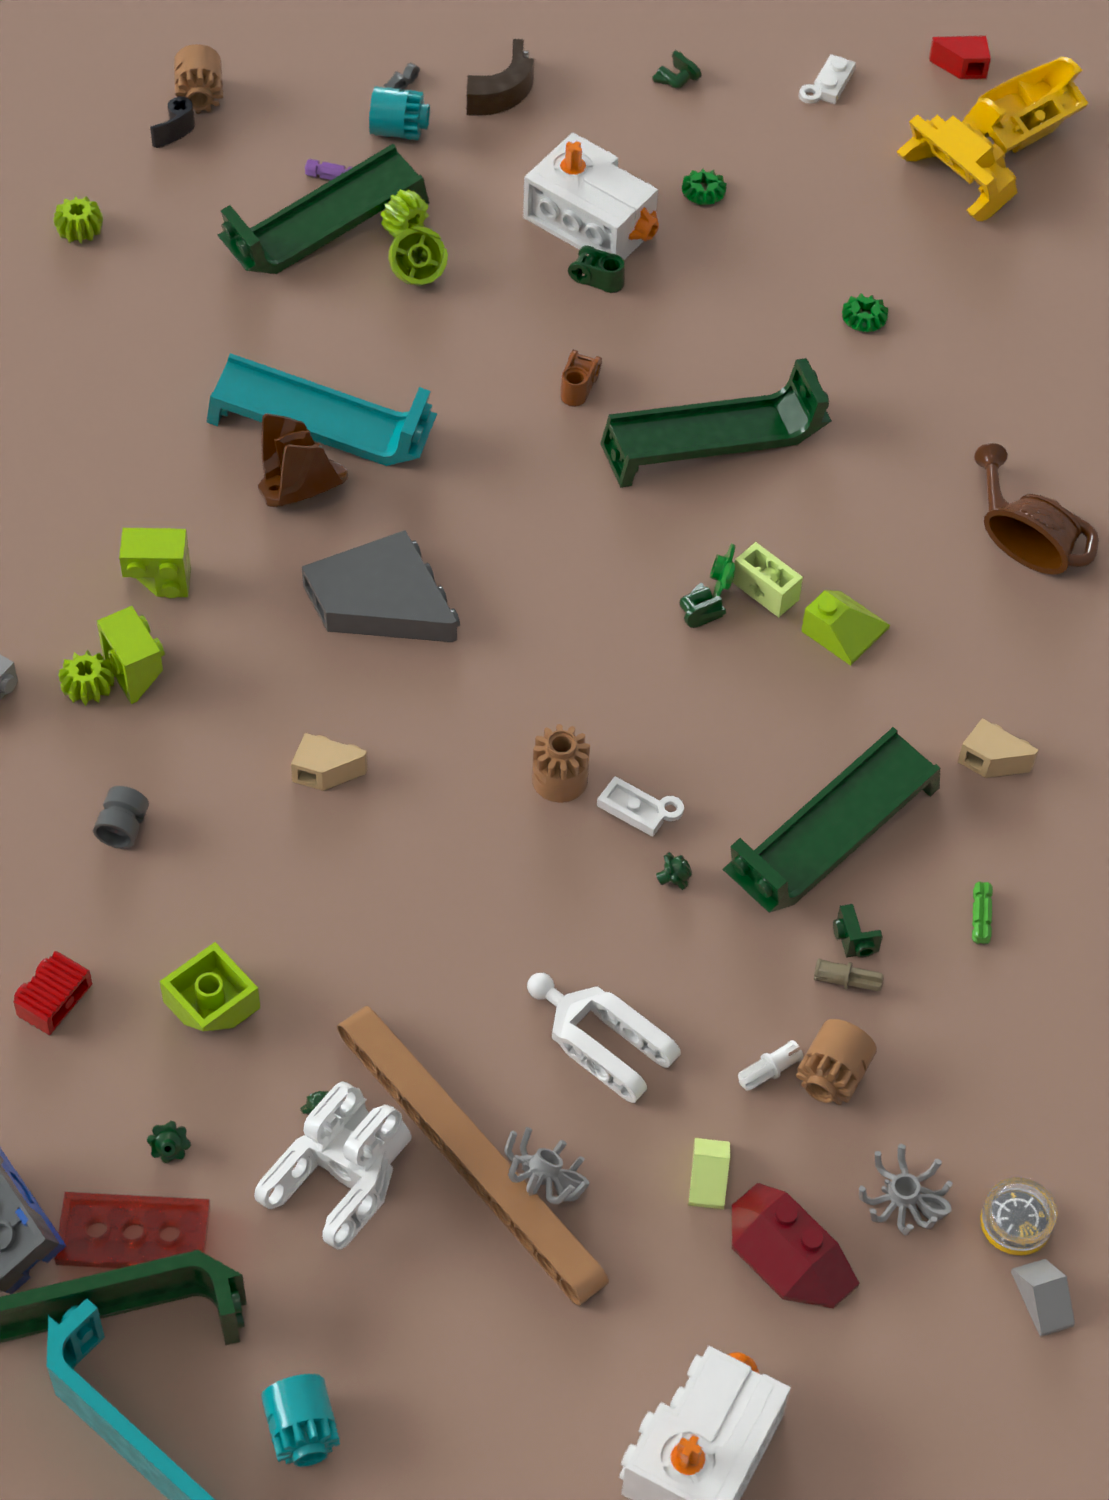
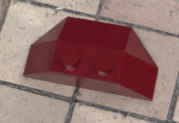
M757 1183L732 1204V1249L783 1300L834 1308L859 1286L860 1283L838 1242L787 1192Z

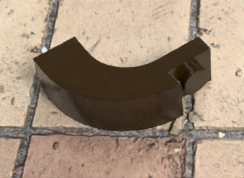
M513 39L511 64L501 73L489 76L467 75V115L501 113L517 106L527 97L533 86L534 58H529V51H524V39Z

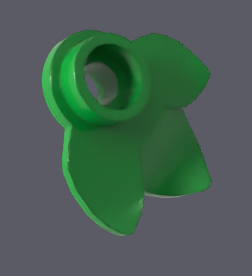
M730 544L725 556L717 555L710 573V578L716 580L713 598L721 596L723 589L728 590L732 585L735 574V564L732 561L735 553V544Z

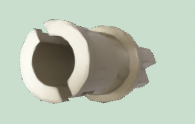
M818 958L814 980L842 985L844 989H848V986L880 991L884 975L880 972L852 967V962L846 965Z

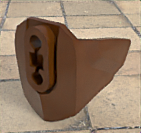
M268 413L263 415L261 448L264 478L258 484V490L265 499L267 506L279 507L302 501L335 488L348 479L347 469L339 463L328 459L324 449L319 443L314 442L310 431L302 421Z

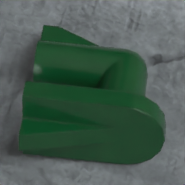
M675 50L672 53L673 65L680 72L676 75L665 66H661L657 73L652 76V81L679 89L690 78L694 81L700 79L702 73L698 66L686 58L681 51Z
M702 583L698 584L690 594L680 598L679 601L680 607L686 613L684 621L690 628L700 627L726 614V609L722 606V598L720 596L713 598L709 587H705Z

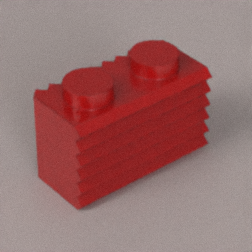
M54 951L49 959L44 958L39 963L35 972L36 975L27 984L24 983L17 989L13 1001L17 1016L47 1035L52 1034L93 984L90 970L58 951Z

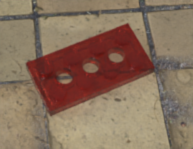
M64 1192L58 1234L66 1244V1247L54 1257L55 1264L63 1266L123 1268L194 1250L205 1253L211 1208L210 1199ZM95 1223H101L107 1227L106 1232L99 1237H91L87 1234L88 1228ZM138 1225L143 1228V1233L136 1239H128L123 1235L127 1227ZM167 1227H175L180 1231L179 1236L172 1241L161 1239L160 1233Z

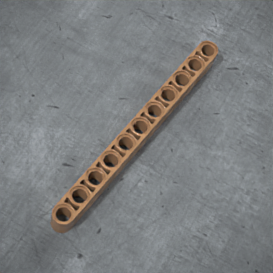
M364 1006L337 1025V1030L342 1040L574 1304L580 1306L609 1283L603 1268L537 1194H528L526 1191V1181L514 1183L508 1177L510 1163L370 1007Z

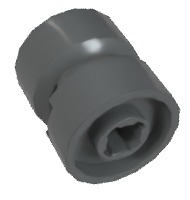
M113 786L107 793L103 803L104 810L99 813L93 833L99 841L108 846L127 849L135 843L140 830V824L143 822L149 807V801L142 793L126 786Z

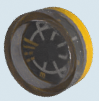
M1023 1177L1007 1178L996 1183L988 1192L981 1211V1227L988 1241L997 1249L1012 1255H1029L1040 1250L1048 1242L1056 1224L1057 1208L1053 1197L1041 1184Z

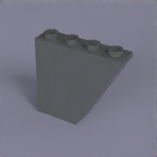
M406 530L301 566L303 587L327 632L454 642L457 640V627L460 626L459 616L454 608H449L443 587L436 585L430 564H424L417 541H411Z

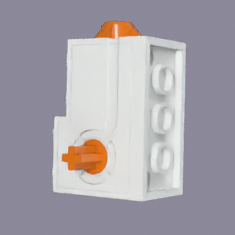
M572 132L524 177L523 218L579 250L583 246L588 245L598 250L617 254L625 260L643 241L651 240L658 230L659 222L656 214L658 189L629 174L627 171L618 168L617 156Z
M708 1346L703 1357L695 1356L687 1373L690 1377L685 1388L679 1386L670 1407L660 1402L656 1412L648 1411L639 1429L641 1435L637 1446L630 1444L621 1462L623 1469L619 1478L623 1480L622 1495L631 1500H740L784 1416L791 1387L764 1373L760 1375L755 1361L743 1353L733 1352L725 1354Z

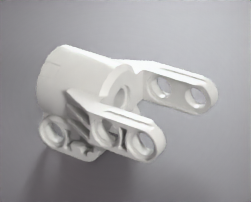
M343 1081L337 1083L309 1114L304 1124L305 1135L296 1139L257 1184L254 1194L255 1200L268 1209H274L284 1205L318 1165L326 1169L339 1182L351 1188L328 1215L323 1230V1241L335 1249L345 1248L382 1206L393 1172V1167L390 1164L412 1139L411 1133L402 1121V1115L398 1110L389 1105H382L372 1109L369 1113L365 1107L367 1099L363 1097L361 1090ZM273 1188H275L274 1191H273V1193H272L271 1196L269 1197V1194H270L271 1190H272Z

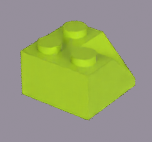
M122 528L119 555L122 577L136 578L156 597H188L191 563L186 529Z
M129 606L97 620L104 660H109L115 679L129 702L133 704L140 699L163 671L161 657L165 655L160 640L151 637V630L144 615L138 616L133 606Z
M216 942L160 980L163 1002L184 1025L200 1031L234 1028L261 1008L258 987Z

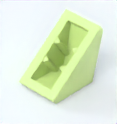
M695 1138L688 1205L724 1209L730 1163V1142Z

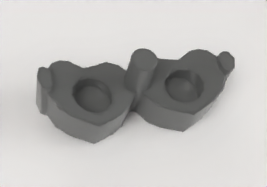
M411 62L408 63L403 75L396 71L387 84H384V87L406 89L408 84L413 83L415 78L418 77L420 67Z

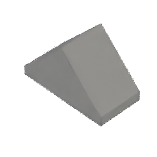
M1046 1259L1011 1270L1040 1337L1074 1327L1075 1321L1067 1276Z

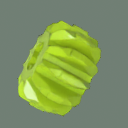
M400 190L396 196L391 195L389 203L384 204L386 208L380 214L383 218L381 225L394 238L406 229L415 226H425L424 220L429 217V214L426 212L429 206L414 191L407 190L405 192Z
M75 195L73 200L64 198L63 204L56 205V213H54L53 220L60 238H67L69 243L74 240L82 243L84 239L93 241V236L100 234L101 226H103V214L96 201H90L88 196L78 199Z
M88 649L85 655L79 656L74 652L73 660L64 659L63 668L59 670L58 674L61 690L64 695H69L73 703L82 699L85 706L92 699L99 703L100 695L109 696L110 687L114 686L115 682L112 665L109 660H104L100 652L91 656Z

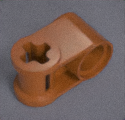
M573 349L571 351L567 365L562 372L560 397L565 404L580 406L586 401L593 384L598 379L602 366V357L596 356L592 358L579 354L577 350Z

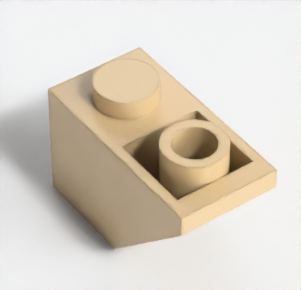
M982 718L963 742L958 763L985 778L1028 773L1034 767L1038 749L1029 742L1004 731L999 725L990 723Z
M308 733L304 734L291 762L292 782L322 791L365 775L368 769L366 750L353 744L345 745L332 741L322 735L314 736Z

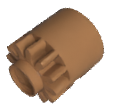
M202 44L189 45L179 50L174 58L175 95L177 97L189 98L192 101L193 109L198 114L204 109L210 112L211 104L219 106V99L223 98L220 55L213 48Z
M557 724L556 731L554 732L546 727L544 728V737L538 735L535 738L532 784L540 796L552 802L563 803L572 801L585 791L588 784L590 744L585 743L584 733L575 736L574 726H570L568 731L563 730L561 724Z
M829 1019L823 1023L797 1068L796 1077L803 1080L801 1086L814 1099L824 1103L834 1101L838 1105H841L842 1101L848 1103L877 1052L876 1044L865 1031L856 1025L840 1019Z

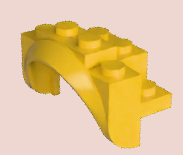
M1059 57L1056 60L1035 67L981 95L963 120L968 122L973 129L977 128L986 138L990 136L1004 153L1010 150L1016 153L1055 131L1065 119L1083 110L1089 104L1073 82L1082 69L1068 57Z
M917 114L909 121L913 137L897 151V154L909 162L929 157H938L969 184L974 181L980 185L978 190L981 192V195L967 209V213L976 221L987 220L1018 193L1015 182L1016 176L1006 167L1003 150L997 144L992 145L977 128L973 129L965 120L961 122L952 115L945 121L939 115H936L932 120L927 119L925 121Z

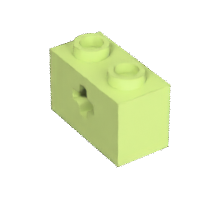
M757 542L735 559V574L732 583L777 617H780L799 601L803 577Z

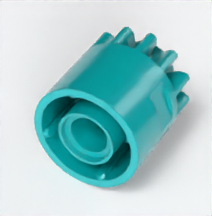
M375 86L372 92L369 112L370 135L419 140L421 129H428L430 118V104H425L423 92Z
M317 1374L291 1376L273 1383L262 1392L261 1399L278 1462L284 1460L286 1464L294 1462V1465L297 1467L315 1465L325 1460L328 1453L333 1452L332 1447L340 1445L325 1380L322 1376Z

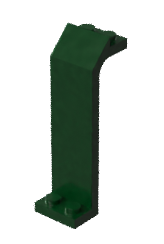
M391 144L251 228L247 226L231 205L221 210L224 223L221 224L223 232L217 236L246 271L278 274L386 208L384 204L389 203L391 195L396 196L400 190L405 192L407 190L414 191L421 196L420 198L427 205L429 204L424 178L421 174L418 175L397 151L396 146Z
M807 358L796 359L787 384L778 392L770 395L609 414L600 444L620 488L630 487L641 465L798 445L832 421L826 410L829 407V397L823 391L818 381L817 373L812 369Z
M892 727L755 850L741 838L735 841L730 846L732 861L722 870L769 913L793 906L919 792L923 790L931 797L939 790L941 768L927 760L898 734V730Z
M194 1250L0 1297V1343L48 1332V1315L56 1323L60 1324L64 1314L71 1307L79 1306L86 1299L98 1308L100 1319L194 1296L205 1297L211 1300L217 1307L225 1345L240 1342L238 1328L245 1327L242 1306L247 1305L243 1275L207 1254Z

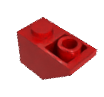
M986 36L932 37L929 54L930 62L959 79H987L991 56Z

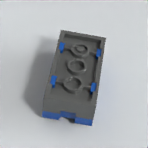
M0 1148V1291L13 1294L31 1278L29 1271L39 1261L48 1263L66 1247V1244Z

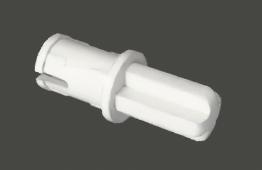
M790 1040L786 1045L771 1054H762L761 1060L739 1072L738 1079L740 1085L746 1091H750L770 1078H779L783 1070L803 1060L802 1050L790 1056L788 1055L800 1046L795 1041Z

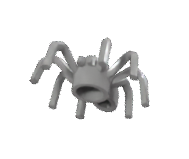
M526 1127L520 1143L522 1156H514L512 1148L517 1133L511 1131L504 1150L508 1160L512 1162L508 1177L514 1183L530 1178L526 1187L529 1195H535L540 1185H546V1199L550 1203L560 1204L563 1201L577 1200L590 1185V1182L583 1175L576 1172L585 1160L582 1156H579L568 1170L561 1169L563 1161L559 1154L567 1145L565 1141L560 1140L553 1151L540 1148L535 1155H528L526 1147L532 1129ZM519 1163H522V1169L525 1172L517 1176V1167ZM552 1181L556 1188L558 1197L552 1196Z
M899 1144L897 1158L901 1174L894 1175L888 1172L882 1165L881 1151H876L875 1166L882 1176L888 1178L884 1181L886 1186H882V1192L886 1194L877 1198L867 1197L865 1187L861 1185L859 1187V1198L869 1205H877L891 1200L892 1202L881 1216H877L876 1209L870 1208L871 1220L873 1222H885L898 1206L897 1226L902 1234L906 1236L914 1228L911 1224L905 1227L906 1208L910 1209L919 1226L932 1229L937 1220L946 1217L952 1211L950 1203L940 1196L946 1195L953 1183L949 1180L942 1189L935 1191L920 1186L919 1182L933 1176L942 1162L940 1159H935L926 1172L915 1177L908 1173L905 1160L906 1146ZM915 1204L918 1206L923 1216L929 1219L928 1222L924 1221L921 1218Z

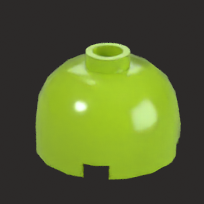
M415 226L404 230L395 237L389 249L388 260L391 270L398 279L406 284L421 286L433 282L442 275L447 266L448 252L438 233L427 227Z

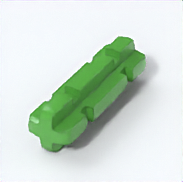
M977 882L973 889L972 926L974 929L972 930V940L976 944H988L992 937L991 896L993 886L989 882Z

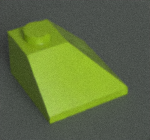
M824 590L805 608L801 632L851 666L889 629L890 624L842 591Z

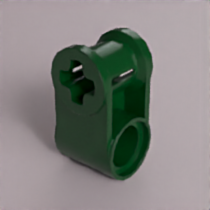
M586 245L579 250L576 262H572L569 265L568 274L579 284H586L608 293H616L625 284L624 259L617 254H611Z

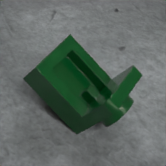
M853 904L840 906L838 917L836 920H833V931L836 940L841 939L846 958L853 956L864 958L879 952L883 938L881 930L861 932Z

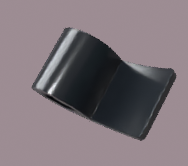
M178 96L168 102L169 120L150 127L153 147H164L192 132L195 127L193 104L189 98Z

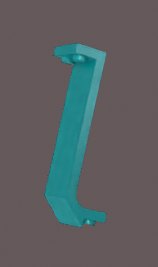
M230 353L214 392L210 395L206 423L218 426L222 416L227 417L229 412L262 422V417L266 413L285 416L302 421L316 442L389 466L420 458L437 413L431 412L433 405L428 403L431 391L421 387L417 391L410 411L398 412Z
M86 1299L79 1306L71 1307L64 1314L60 1324L56 1323L48 1315L47 1369L55 1395L167 1499L215 1500L74 1371L75 1366L105 1338L98 1308Z

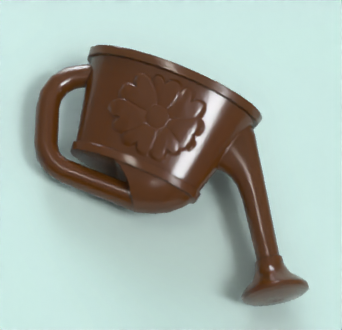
M988 443L980 446L975 451L974 459L980 467L986 469L989 512L984 516V525L995 544L1015 561L1045 574L1058 575L1064 573L1068 566L1083 567L1092 563L1097 555L1099 542L1098 533L1095 528L1062 507L1058 501L1042 495L1026 494L1019 500L1011 504L1008 503L1002 496L998 468L1007 460V451L1002 445L997 443ZM1082 533L1086 537L1085 552L1080 555L1072 554L1076 540Z

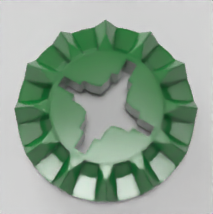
M703 168L700 172L691 170L690 175L684 176L682 193L693 203L701 205L714 204L719 202L726 194L727 183L724 182L723 175H716L714 170L710 172H705ZM701 183H706L708 186L706 191H704Z
M860 293L857 298L850 296L848 302L843 304L842 318L854 330L873 332L881 329L888 320V307L884 306L883 299L875 300L873 294L870 297H864ZM860 310H871L870 314L868 312L860 313Z

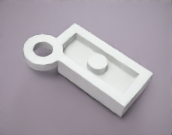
M830 54L814 85H804L800 88L799 98L801 101L812 104L823 100L836 104L855 71L856 62ZM811 92V93H813L814 95H813V96H809V95H806L805 93Z
M614 776L597 799V806L652 837L663 824V820L676 821L682 817L684 812V804L678 797L666 796L658 800ZM673 805L677 810L668 812L665 810V807Z

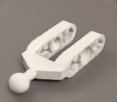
M544 972L535 973L527 983L528 992L532 997L547 999L557 1007L552 1039L560 1044L564 1052L628 1102L635 1103L646 1092L647 1085L636 1071L583 1030L576 1027L590 1011L662 1067L668 1068L681 1054L679 1046L672 1038L610 992H604L598 986L564 996L554 988V982L550 975Z

